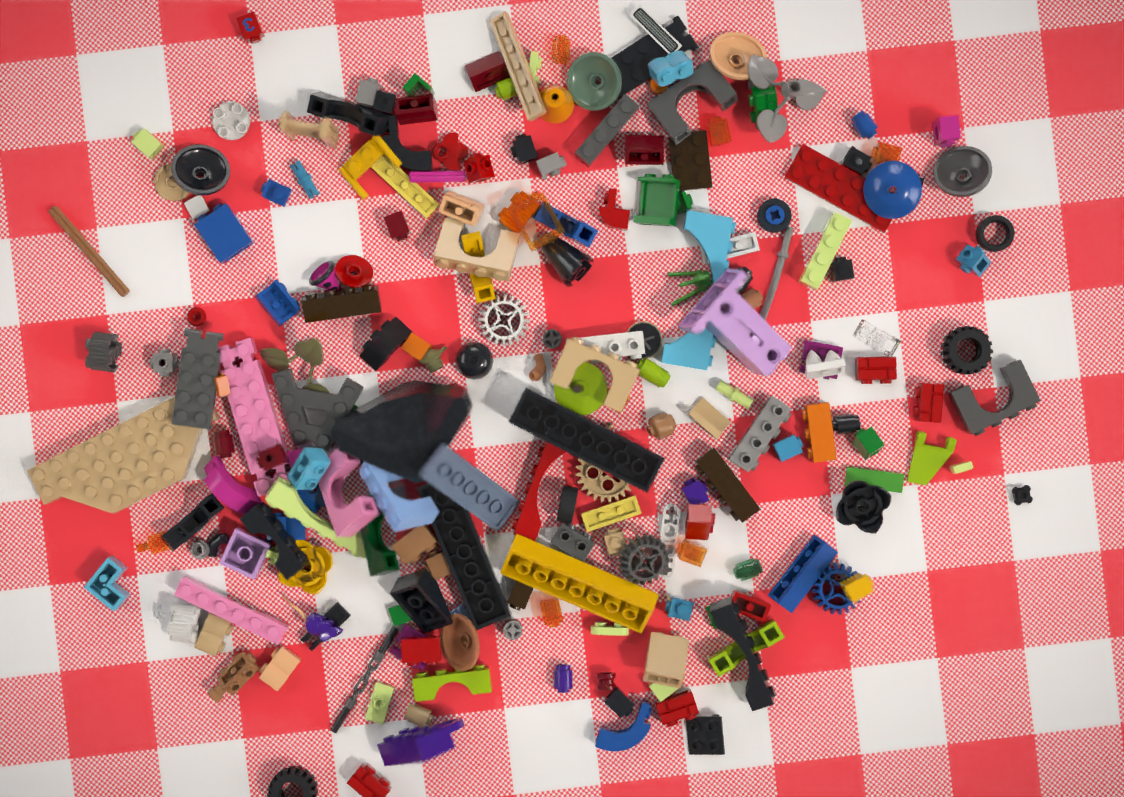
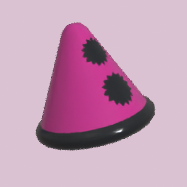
M327 261L317 267L309 278V284L326 290L335 289L336 291H341L339 280L335 274V263Z

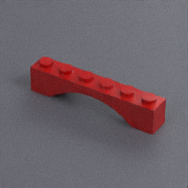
M546 442L545 447L541 446L537 455V457H540L539 464H534L531 475L534 478L532 483H527L524 492L528 495L525 501L521 500L518 509L521 512L519 519L515 518L511 528L515 530L514 535L518 534L533 541H536L542 524L537 506V493L540 481L551 463L566 453V451Z

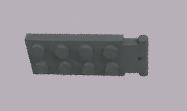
M185 328L184 336H187L186 348L182 347L171 424L211 430L216 399L214 377L219 376L222 353L218 352L219 341L224 340V333L207 331L206 337L203 339L202 330Z

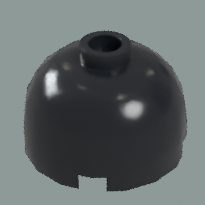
M469 342L459 349L455 362L456 368L461 375L468 379L477 380L488 375L492 370L494 360L492 352L483 343Z

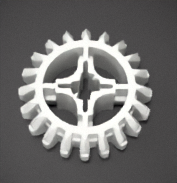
M506 294L503 295V300H500L499 295H496L497 302L494 303L493 300H489L492 304L490 307L487 304L483 305L487 311L480 310V314L485 315V317L478 318V321L484 322L479 328H486V331L482 334L483 336H486L488 333L490 334L488 341H491L493 337L496 338L495 345H498L499 340H502V346L506 345L505 340H508L509 344L513 345V338L519 342L520 339L517 337L519 334L525 337V334L521 332L522 329L529 330V327L524 326V323H530V319H524V316H528L529 312H522L526 305L519 307L520 299L514 303V296H511L510 301H508ZM510 305L515 310L510 313H503L498 306ZM494 310L497 314V321L489 327V315ZM498 312H500L502 316L505 315L506 317L507 315L510 318L507 320L510 329L507 327V325L504 326V323L503 325L499 324V322L501 321V316ZM519 314L520 325L515 332L511 321ZM500 327H504L508 330L510 335L499 336L495 334L493 331Z

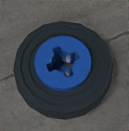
M777 198L763 202L757 212L759 225L770 233H779L785 230L792 218L789 205Z

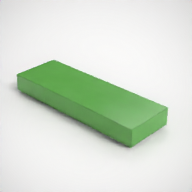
M846 467L844 486H847L852 481L862 480L870 485L880 486L886 491L902 493L904 474Z

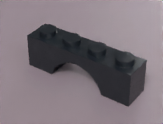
M321 91L310 95L307 113L321 118L348 122L355 125L359 131L373 136L385 133L389 118L388 114Z
M264 502L254 506L240 518V521L250 534L263 533L274 540L278 548V559L275 566L286 581L310 564L306 553L300 550L296 545L295 539L287 533L283 523L277 520L272 513V509Z

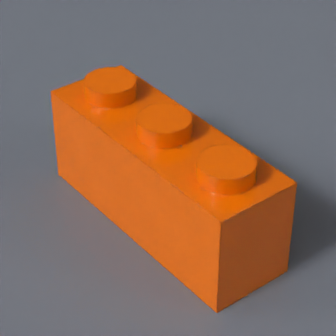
M830 403L804 405L802 419L806 421L807 428L804 429L805 440H809V448H807L808 459H811L813 463L837 460Z

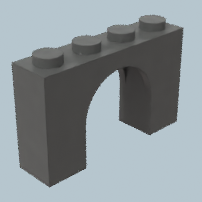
M711 60L699 64L692 75L681 79L675 85L668 86L665 92L659 96H654L647 104L650 113L675 145L691 135L689 126L677 112L678 103L684 95L693 91L704 92L714 100L722 112L738 101L737 93L713 66Z
M1021 359L999 368L1009 388V399L1007 404L997 412H988L981 408L969 385H963L948 393L967 434L980 435L985 432L984 428L990 425L992 428L1002 424L1001 420L1007 417L1012 419L1019 416V411L1023 409L1029 411L1037 407L1036 403L1041 400Z

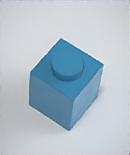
M794 434L772 444L781 462L802 453L801 448L804 447L800 437H796Z

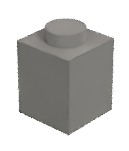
M373 78L361 79L355 102L359 105L373 108L376 93L378 90L383 91V86L378 83V80Z

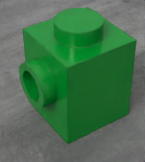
M872 426L866 430L865 428L860 429L855 433L856 437L852 441L865 461L879 453L885 446Z

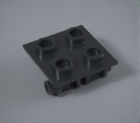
M719 714L696 716V718L686 721L689 755H725L722 716Z

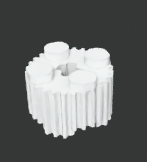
M173 603L171 612H174V614L171 615L168 624L169 641L196 643L197 635L200 632V623L197 622L198 617L200 618L201 608L192 604Z

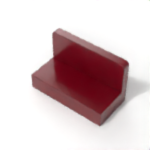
M500 51L464 66L475 92L511 77Z

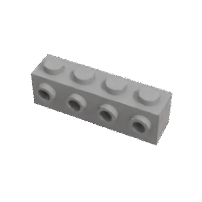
M770 396L728 460L748 473L750 470L754 471L759 464L757 459L761 454H766L770 448L768 443L772 438L775 439L781 431L779 427L782 422L786 423L788 421L792 408L774 396Z

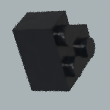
M398 317L393 318L391 321L387 319L381 325L380 331L376 329L370 335L372 340L369 339L361 347L364 350L359 356L375 371L388 361L391 355L413 332Z

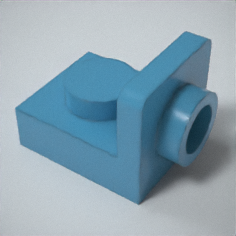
M671 596V600L666 602L664 611L667 612V616L670 618L674 617L690 621L694 602Z

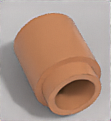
M753 288L741 295L753 309L761 306V300L764 299L759 290L754 291Z

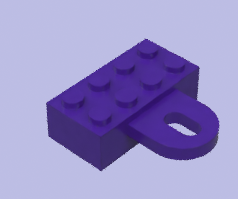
M462 717L450 719L430 727L426 725L420 728L419 726L411 729L409 727L399 730V734L396 736L389 735L384 737L383 742L377 744L384 766L424 763L454 749L455 745L450 733L465 726Z

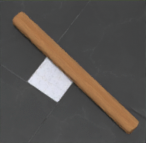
M53 206L49 210V214L121 297H125L130 292L128 287L60 208Z

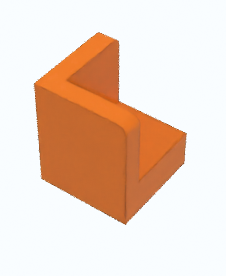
M411 333L401 348L416 359L422 360L428 349H432L433 346L416 334Z

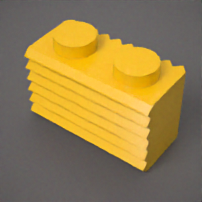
M857 572V574L850 576L847 580L840 581V586L846 597L853 603L874 592L872 587L875 585L866 573L863 575Z

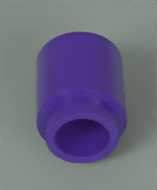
M555 665V670H553L554 689H557L558 693H567L569 689L573 688V670L571 665Z

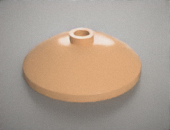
M728 32L718 36L710 48V60L713 66L721 74L736 80L750 79L748 63L753 54L767 58L763 45L754 37L741 32Z

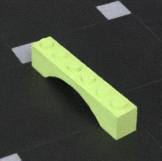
M278 475L266 493L265 500L268 505L273 508L278 507L284 511L286 516L290 518L295 517L300 520V523L306 528L311 527L315 529L321 537L332 539L335 545L347 548L353 556H360L365 559L366 555L360 530L352 537H336L332 522L324 520L313 513L304 504L291 482Z

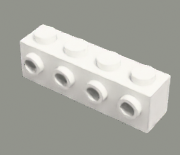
M643 331L579 338L584 341L583 345L588 347L591 344L602 349L601 353L608 355L611 352L620 356L619 360H623L622 356H630V359L642 358L641 354H645ZM592 360V363H601V361Z

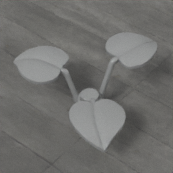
M754 54L750 57L748 75L754 86L759 89H766L769 84L771 86H782L781 95L784 97V100L774 112L764 110L757 118L759 132L767 142L772 143L779 140L786 132L787 119L785 116L778 114V112L789 99L795 97L796 105L802 110L808 111L819 104L826 90L820 85L805 79H792L787 83L785 81L773 82L778 77V68L775 63L768 58Z

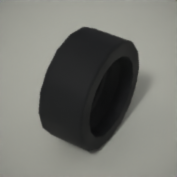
M989 216L982 220L976 228L977 242L981 248L988 252L1005 250L1014 240L1015 231L1013 224L1004 216ZM996 222L1004 226L1006 238L1001 244L992 245L986 241L984 230L990 223Z
M563 486L557 521L572 523L578 488Z

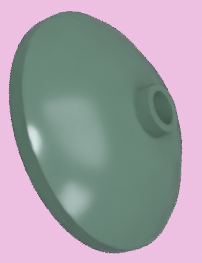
M585 53L579 56L569 68L567 74L568 91L573 101L586 110L597 111L609 107L614 103L621 91L622 77L619 67L612 58L603 53ZM598 78L601 79L600 84L597 83Z

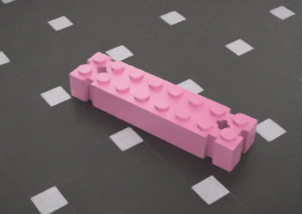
M248 338L235 342L237 346L235 348L232 345L221 346L218 352L222 353L220 364H223L224 370L220 372H223L228 377L230 395L227 396L251 475H257L258 481L254 482V486L259 497L266 495L278 475L289 481L287 475L290 471L287 464L290 462L272 468V470L276 469L277 472L274 474V478L272 475H269L271 469L264 471L257 463L256 457H259L257 453L282 444L288 458V450L261 360H255L254 354L258 353L254 338ZM238 357L239 359L243 360V362L240 363L241 367H239V365H236L235 363L236 361H238Z

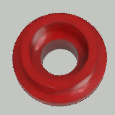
M199 307L190 309L187 314V320L193 326L203 325L207 318L206 312ZM199 313L200 319L196 321L194 315Z

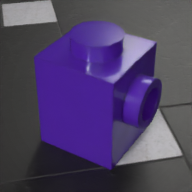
M694 478L683 482L684 486L681 489L689 504L697 505L709 501L706 494L709 490L704 481L700 482L699 479L694 480Z

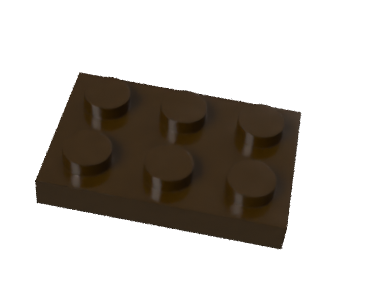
M707 131L691 132L690 136L677 145L668 136L672 175H674L675 179L680 180L679 192L712 188Z

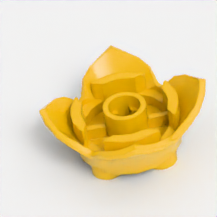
M295 540L300 550L306 553L312 566L310 567L311 570L302 569L287 581L279 571L278 580L287 587H301L308 594H319L326 585L327 573L333 565V556L325 547L313 546L305 540Z

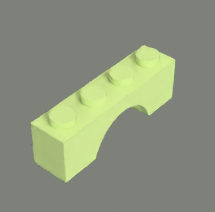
M837 212L832 213L820 242L798 283L815 291L819 289L852 222L851 219Z

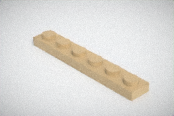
M503 11L489 20L527 120L532 122L547 113L509 13Z

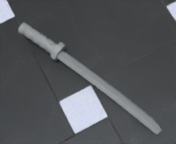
M787 226L781 250L777 253L779 257L760 313L764 320H766L785 260L790 255L788 250L794 230L793 227Z

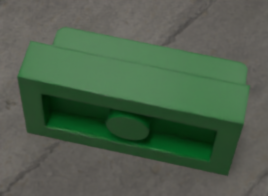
M416 73L402 87L408 96H414L421 87L429 94H435L433 88Z

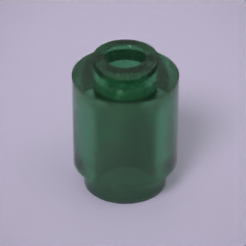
M751 558L736 563L733 573L736 580L740 579L743 582L758 577L760 573H763L759 559Z

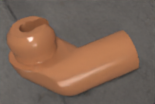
M542 353L533 355L536 365L529 373V378L532 381L540 380L547 370Z

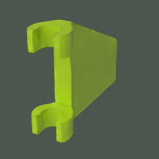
M917 431L907 482L927 485L953 453L957 440L947 437L945 448L924 444L927 434Z

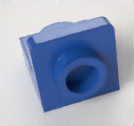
M268 179L267 182L263 183L260 192H262L261 196L285 207L292 189Z

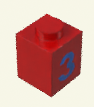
M254 11L236 18L243 38L247 43L255 44L265 37Z

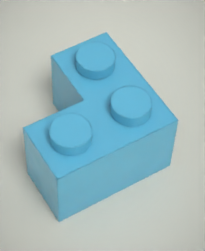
M110 556L91 577L84 588L114 612L131 595L116 583L128 567L115 556Z

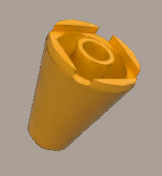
M551 85L540 92L547 113L540 116L543 120L558 124L566 121L571 116L574 109V101L566 88L559 85Z

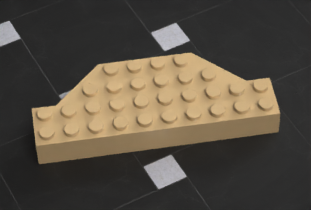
M175 397L27 470L44 505L51 504L64 497L114 514L186 479L203 429L171 424ZM215 406L212 423L221 419Z

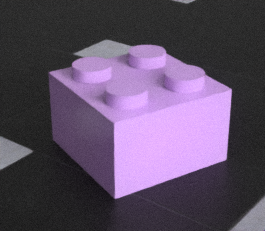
M237 527L219 564L254 580L258 578L267 559L265 557L267 550L271 549L274 543L256 534H250L249 531L241 527Z

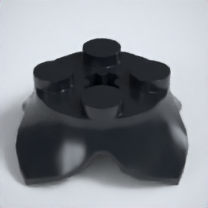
M862 480L852 481L843 490L842 498L836 508V520L846 526L855 524L863 532L876 534L883 523V510L887 509L891 504V494L880 486L870 485ZM861 501H864L865 506L861 508L859 503Z

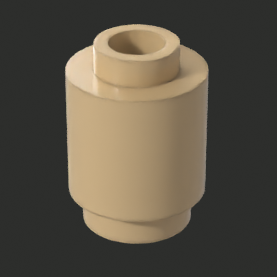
M409 704L404 718L414 725L423 727L426 725L430 726L434 716L431 715L432 711L417 704Z

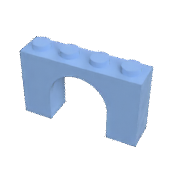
M363 462L359 469L360 476L366 483L369 492L373 495L393 532L433 523L439 511L431 497L417 500L399 498L389 489L387 482L404 478Z

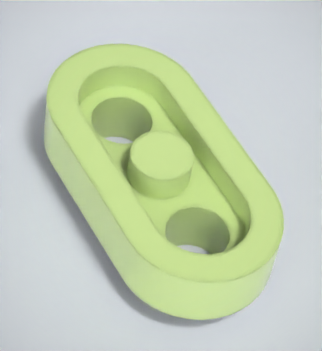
M595 622V625H591V634L624 636L629 635V628L615 622L614 625H606V622Z

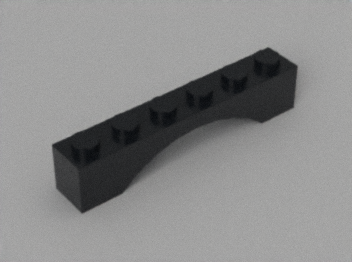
M731 596L711 603L710 614L716 628L730 636L739 645L746 657L749 667V678L745 688V696L753 712L774 705L776 692L773 685L770 686L767 681L769 676L767 670L762 669V659L759 652L756 653L753 648L755 647V642L752 636H748L746 631L748 630L745 619L740 617V606L738 602H734Z

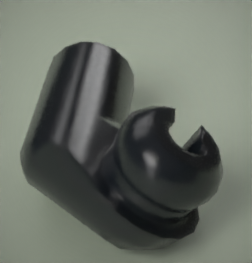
M220 532L210 539L209 557H217L218 546L229 542L228 534Z

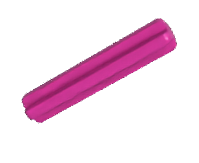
M465 171L409 172V181L411 183L464 182L466 179Z

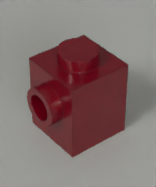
M402 210L384 217L392 240L397 239V242L408 239L407 235L411 234Z
M282 444L257 453L259 457H256L259 467L263 468L264 471L289 462Z

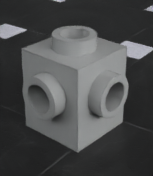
M159 349V353H153V357L150 358V367L153 369V373H159V377L171 376V373L177 372V368H179L177 353H170V349ZM162 359L166 361L165 366H162Z

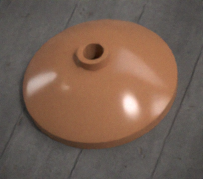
M454 613L451 614L453 623L441 628V646L449 664L458 671L470 670L477 662L480 652L479 637L475 626L466 616Z

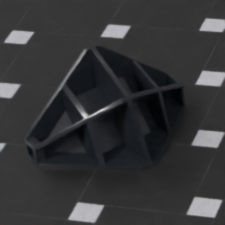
M412 380L398 385L337 419L330 434L332 440L336 442L339 451L411 482L419 483L426 480L418 474L442 443L449 447L469 416L473 404L467 388Z

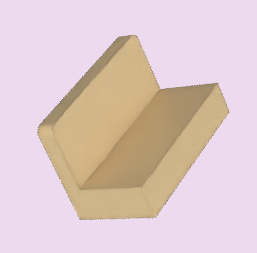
M701 398L687 413L715 439H718L730 424V421L705 398Z

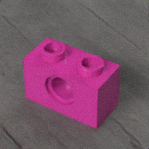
M959 115L939 117L932 122L934 145H940V148L951 147L953 144H956L957 140L961 139Z

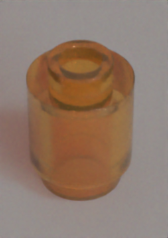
M557 35L555 39H552V59L554 64H568L569 59H571V40L567 39L566 35Z

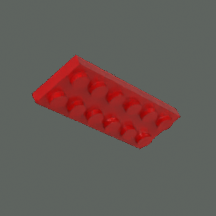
M801 145L784 178L880 232L885 233L892 219L878 216L866 204L863 194L866 178L809 146Z

